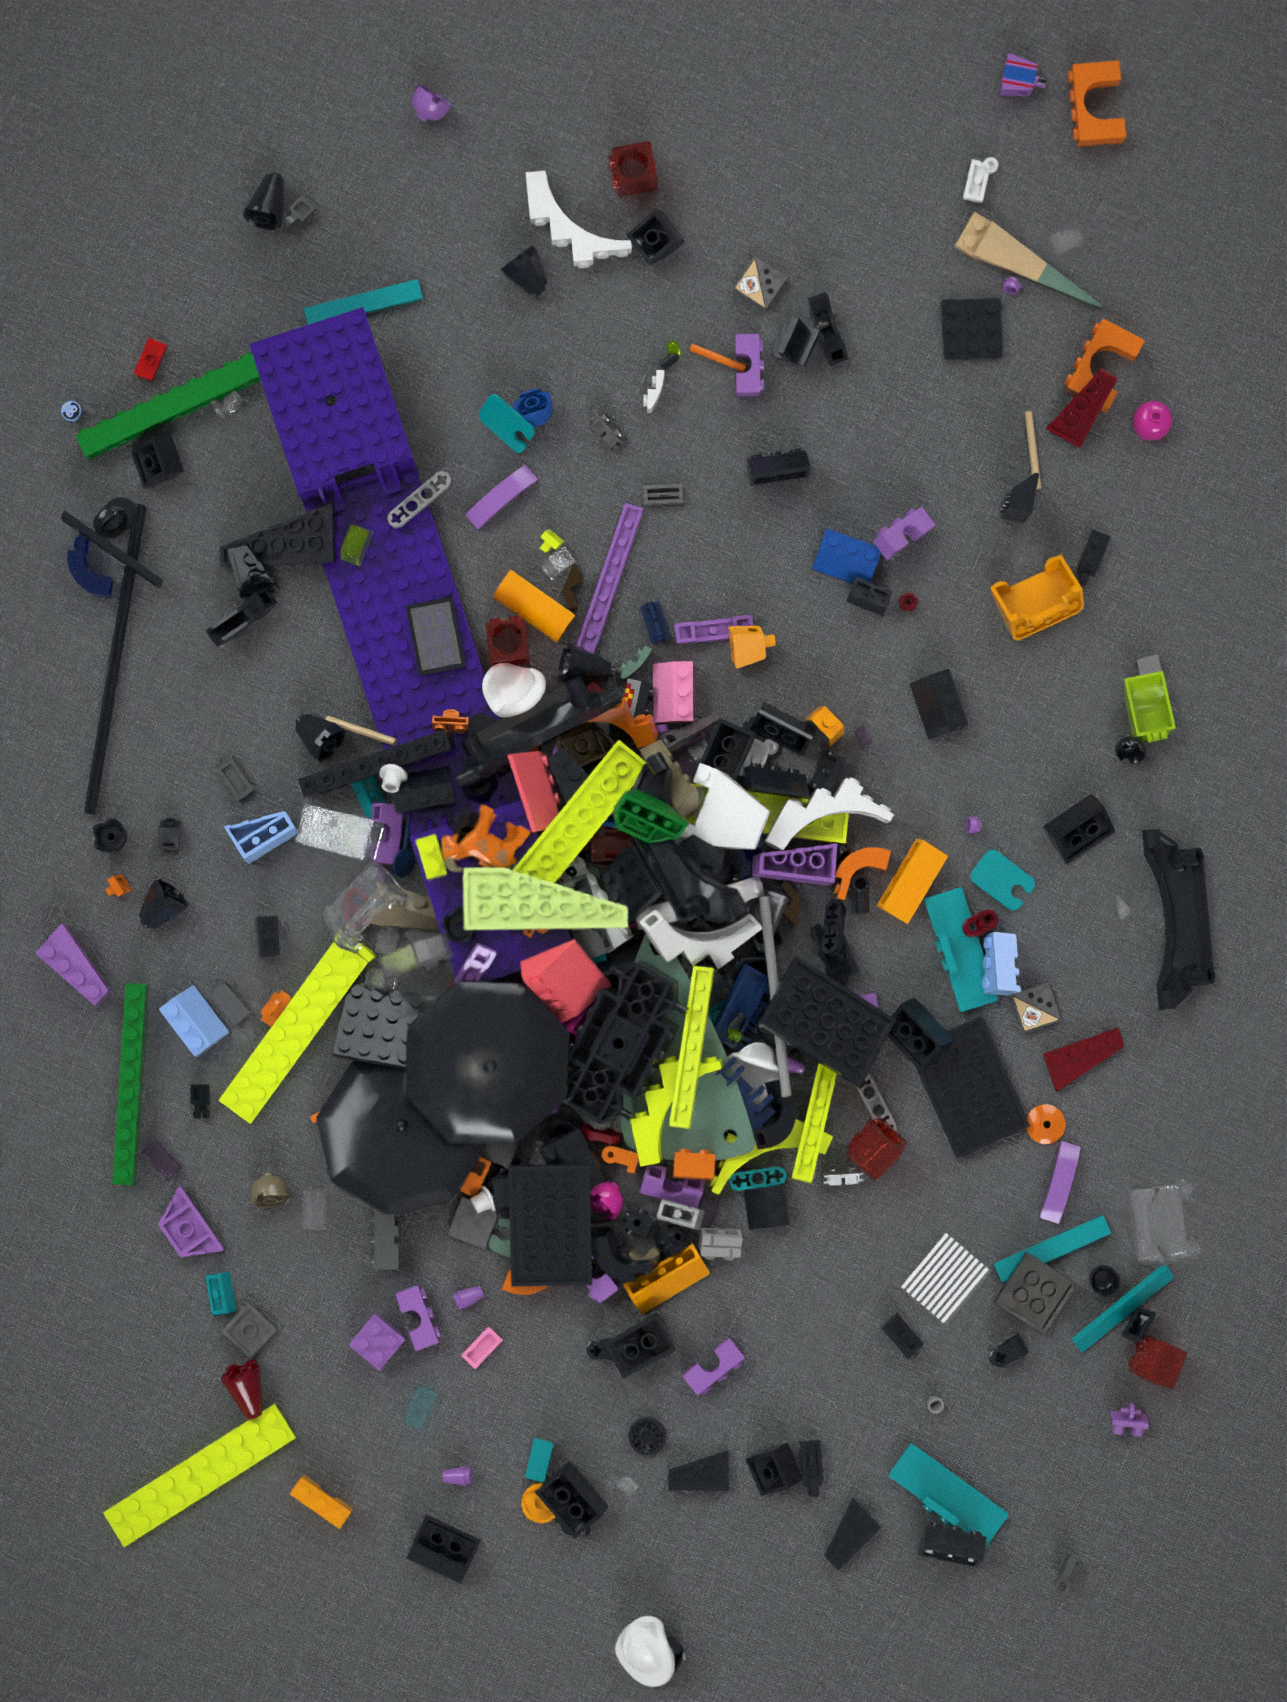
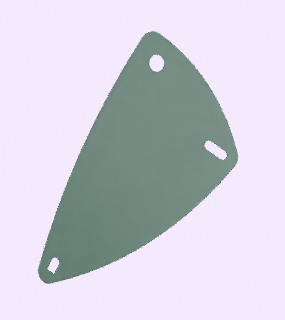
M645 934L635 962H646L679 981L678 1001L687 1007L691 981L677 957L667 963L660 955H654L649 945L652 942L647 934ZM671 1010L664 1017L680 1027L664 1058L675 1056L676 1059H679L686 1015L677 1010ZM707 1016L701 1062H705L704 1059L707 1057L716 1056V1059L722 1058L723 1065L728 1062V1058L709 1016ZM619 1038L618 1048L622 1049L624 1041ZM658 1067L650 1085L661 1083V1086H663L660 1067ZM731 1067L724 1072L728 1078L733 1075ZM719 1070L706 1073L698 1078L691 1129L669 1126L672 1110L671 1104L662 1127L661 1148L664 1159L674 1160V1154L679 1152V1149H690L691 1153H699V1150H710L711 1154H715V1160L740 1156L753 1150L755 1139L736 1079L727 1086L728 1081L720 1073L716 1075ZM624 1093V1109L634 1113V1116L636 1112L647 1111L649 1113L645 1094L642 1097L633 1099ZM620 1115L624 1141L628 1147L637 1150L631 1121ZM728 1129H732L737 1133V1139L733 1143H728L724 1140V1132Z

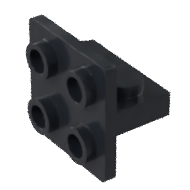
M792 316L790 321H786L771 355L780 360L806 366L820 331L806 326L800 318Z

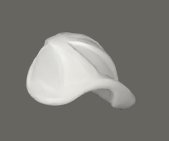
M499 663L492 666L485 674L482 683L485 700L491 710L499 717H511L530 710L540 701L546 689V680L540 671L510 663Z
M761 1042L749 1044L741 1049L739 1053H732L727 1057L728 1061L732 1057L737 1059L735 1064L731 1066L733 1073L742 1065L746 1068L736 1078V1081L742 1077L753 1088L748 1094L749 1096L761 1085L765 1087L763 1093L754 1099L758 1105L768 1096L765 1083L779 1079L776 1056L768 1045Z
M644 1616L628 1624L617 1639L615 1647L616 1655L621 1665L636 1681L643 1685L658 1687L666 1684L673 1675L675 1662L673 1651L665 1635L663 1622L653 1616Z

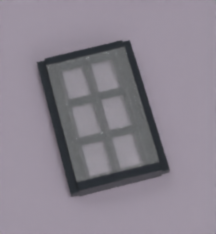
M453 597L406 606L419 676L465 668V657Z

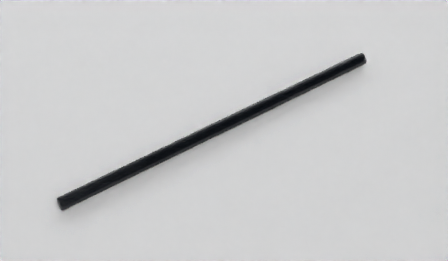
M143 504L135 505L127 555L136 561L138 560L146 506ZM127 566L124 568L84 813L95 815L135 578V572Z

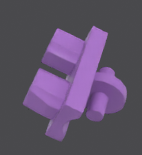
M1129 1403L1128 1408H1121L1120 1412H1110L1114 1434L1122 1435L1124 1434L1125 1427H1132L1131 1434L1142 1437L1144 1430L1149 1427L1147 1414H1141V1410L1134 1409V1403Z

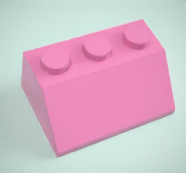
M693 661L653 664L654 723H692Z

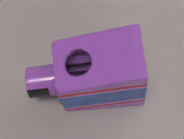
M1008 53L999 95L1031 96L1033 86L1045 88L1047 76L1036 74L1038 64Z

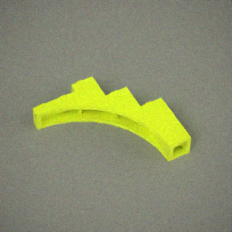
M675 1056L666 1057L659 1064L663 1086H661V1083L650 1085V1089H647L645 1093L649 1113L647 1111L636 1112L635 1116L630 1120L640 1167L660 1163L663 1160L661 1148L662 1127L666 1113L673 1102L679 1059H676ZM716 1056L705 1058V1062H700L698 1078L706 1073L722 1069L724 1066L722 1058L716 1059Z
M795 1120L790 1135L782 1143L774 1147L758 1150L755 1142L751 1152L720 1160L718 1168L721 1170L718 1176L714 1175V1180H711L709 1185L712 1187L711 1191L720 1194L727 1180L739 1167L764 1152L779 1148H798L804 1123ZM823 1132L819 1153L826 1154L833 1136ZM728 1133L727 1136L723 1135L724 1140L728 1143H733L737 1139V1136Z

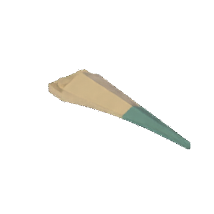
M976 212L972 214L954 246L972 258L1016 273L1097 308L1101 307V304L1005 230Z

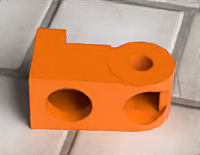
M607 1146L602 1151V1158L605 1162H616L628 1166L627 1172L635 1173L639 1160L638 1153L616 1146Z

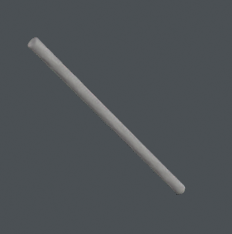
M769 896L759 897L771 1000L779 986L770 902ZM775 1035L781 1097H788L792 1095L786 1043Z

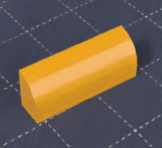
M512 570L505 576L493 596L496 601L556 643H558L575 619V615Z
M916 838L876 906L894 918L908 924L948 855L926 841Z
M691 1244L677 1255L671 1256L659 1263L652 1274L641 1275L636 1281H629L624 1284V1287L641 1315L708 1276L710 1272L694 1245Z

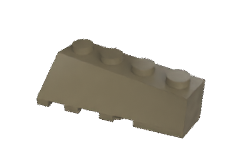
M661 739L639 750L640 756L644 761L657 752L662 753L673 774L671 802L672 808L678 814L685 817L700 809L697 788L694 785L691 786L689 777L686 774L683 775L678 762L673 763V756Z
M375 881L368 897L362 925L378 924L379 927H387L389 925L399 926L401 929L411 927L418 928V930L441 932L429 897Z

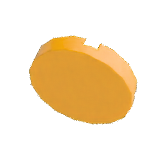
M538 1482L525 1490L521 1506L523 1513L528 1519L543 1524L550 1522L555 1516L536 1495L535 1491L543 1484Z

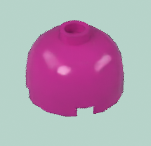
M1145 402L1133 414V429L1144 440H1160L1171 429L1172 413L1168 406L1162 402Z
M614 1182L598 1184L590 1191L591 1208L598 1214L600 1211L606 1214L604 1218L615 1220L622 1210L624 1201L620 1187Z

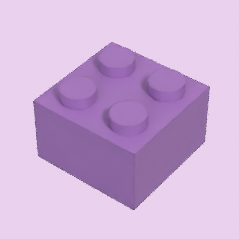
M375 1312L350 1342L349 1346L380 1371L407 1337L380 1314Z

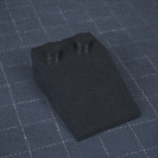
M657 1312L604 1343L623 1379L676 1350Z

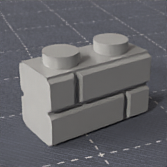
M662 1199L657 1219L700 1230L705 1211Z
M700 1228L698 1246L700 1256L708 1260L715 1259V1257H723V1259L729 1261L741 1257L742 1233L740 1229Z

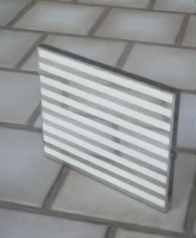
M945 1232L899 1287L946 1326L992 1270L976 1258L969 1249L963 1247L951 1235Z

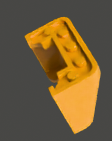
M1062 554L1049 558L1046 561L1043 572L1010 587L1008 582L999 581L990 587V592L1014 640H1021L1078 614L1084 608L1083 589Z

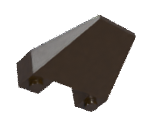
M585 722L556 736L557 751L564 747L588 776L615 744L595 722ZM562 797V803L565 806L566 803L564 802V799Z

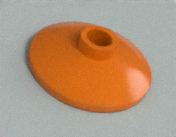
M1042 1104L1034 1107L1027 1115L1026 1119L1029 1127L1026 1130L1034 1141L1040 1144H1051L1062 1137L1066 1122L1062 1112L1055 1106ZM1044 1121L1050 1122L1049 1128H1044Z

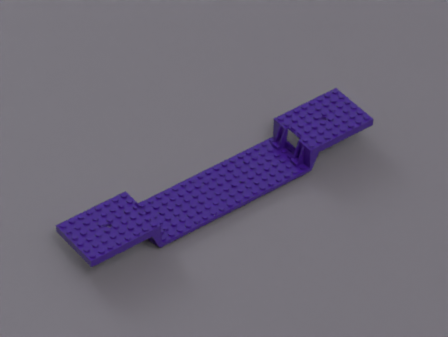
M361 307L250 343L251 352L297 493L304 504L306 513L324 507L329 503H335L336 563H323L378 733L396 738L398 740L397 745L436 733L432 729V716H443V711L447 709H455L459 712V717H469L470 719L475 714L484 713L491 716L495 722L499 721V717L491 710L483 694L482 683L485 675L429 505L401 528H392L388 523V514L422 486L364 308ZM333 396L337 399L334 406L326 405L328 397ZM374 463L376 469L374 473L337 484L334 476ZM423 490L421 492V495L423 498L427 499L425 492ZM410 501L406 505L407 510L411 512L415 511L418 507L414 501ZM403 508L400 509L402 513L399 516H392L393 523L398 522L399 524L401 522L400 518L403 515L406 518L409 516L404 512ZM348 531L350 533L352 531V535L350 536L349 541H347L346 543L347 546L343 548V544H345L344 541L346 538H348L346 537L348 535ZM453 597L466 667L419 676L406 606ZM444 607L433 608L435 623L446 622ZM429 609L418 611L421 627L432 625ZM447 626L437 628L439 644L449 643L450 638ZM433 629L422 631L425 647L436 645ZM440 648L443 664L454 662L452 648ZM437 649L426 651L429 667L439 665ZM467 731L464 734L452 732L457 747L456 750L402 767L406 773L450 765L457 805L411 813L409 829L412 836H410L455 977H457L474 947L480 944L496 951L488 969H485L479 980L489 982L522 971L521 961L572 941L568 929H548L543 934L535 930L530 938L522 933V929L475 930L474 937L467 942H451L447 939L441 919L445 915L450 914L457 906L464 908L463 870L452 872L447 869L448 875L428 880L416 840L435 834L442 852V838L445 835L452 837L456 817L461 812L467 810L474 811L480 816L479 810L481 805H486L493 809V813L497 815L490 827L489 834L501 840L505 839L507 835V822L515 826H522L531 831L524 843L514 853L516 864L519 863L538 839L537 833H533L512 768L502 777L495 772L498 786L492 791L489 801L481 802L477 799H466L464 791L455 775L461 772L464 764L470 760L460 743L469 735ZM381 742L384 750L394 747ZM482 781L478 782V783L475 784V785H476L477 787L481 786V785H482ZM462 858L455 861V864L462 869L483 868L478 865L479 861L475 858L471 860ZM458 922L456 925L457 929H463L464 923Z

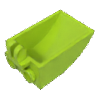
M1163 671L1125 678V700L1132 736L1140 738L1142 741L1147 740L1148 743L1168 739V735H1171L1170 731L1176 729Z

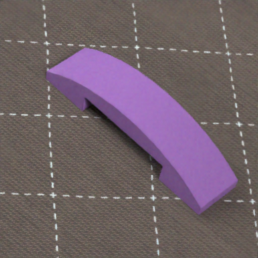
M526 465L522 466L486 494L465 516L479 530L497 512L521 492H525L538 479Z
M752 615L702 622L675 623L676 644L729 639L728 627L753 626Z
M477 944L463 964L454 983L456 984L462 980L479 981L485 969H488L496 951Z
M1061 1141L1056 1157L1057 1161L1039 1218L1059 1224L1075 1175L1080 1146Z

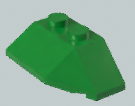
M638 789L624 792L613 807L616 828L647 843L661 842L669 839L678 840L689 825L688 821L667 803Z

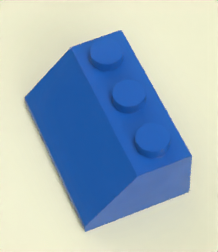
M826 529L812 569L852 584L856 577L870 582L881 552L877 546Z

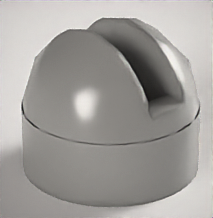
M932 1396L927 1401V1407L930 1412L936 1414L943 1410L944 1403L940 1397Z

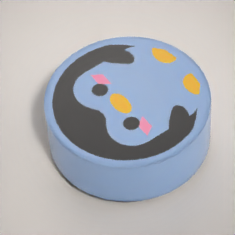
M68 401L63 404L61 413L67 421L75 422L80 419L82 409L78 403Z

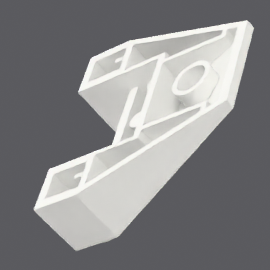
M700 763L693 782L709 788L696 824L688 825L680 836L681 840L694 834L718 849H756L770 811L728 774Z

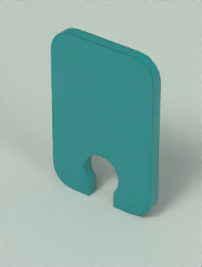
M491 394L479 411L478 417L480 421L517 453L523 452L527 444L517 438L516 431H521L529 441L535 434L534 427L497 394Z
M996 850L987 851L970 874V879L975 885L1011 911L1017 910L1023 904L1022 900L1012 896V887L1020 885L1028 894L1035 887V880Z

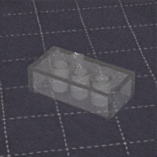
M305 804L295 843L374 863L384 824Z
M446 933L410 943L379 958L378 961L386 982L422 971L426 968L430 970L439 967V962L452 957L453 954Z

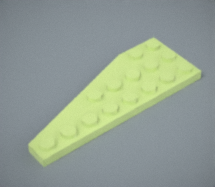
M463 868L464 930L628 927L626 906L580 893L545 880L536 879L523 873L514 872L507 868Z

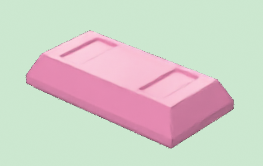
M488 1326L461 1356L476 1369L503 1339Z

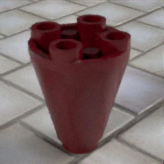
M253 1359L240 1366L232 1364L226 1367L227 1372L221 1375V1381L247 1419L261 1416L263 1408L261 1372L257 1361Z

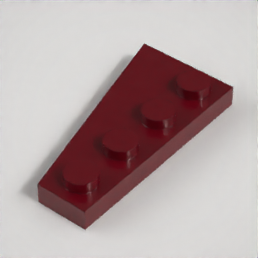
M1100 369L1047 426L1046 430L1080 448L1118 377Z
M1117 1027L1042 1054L1055 1091H1059L1125 1045Z

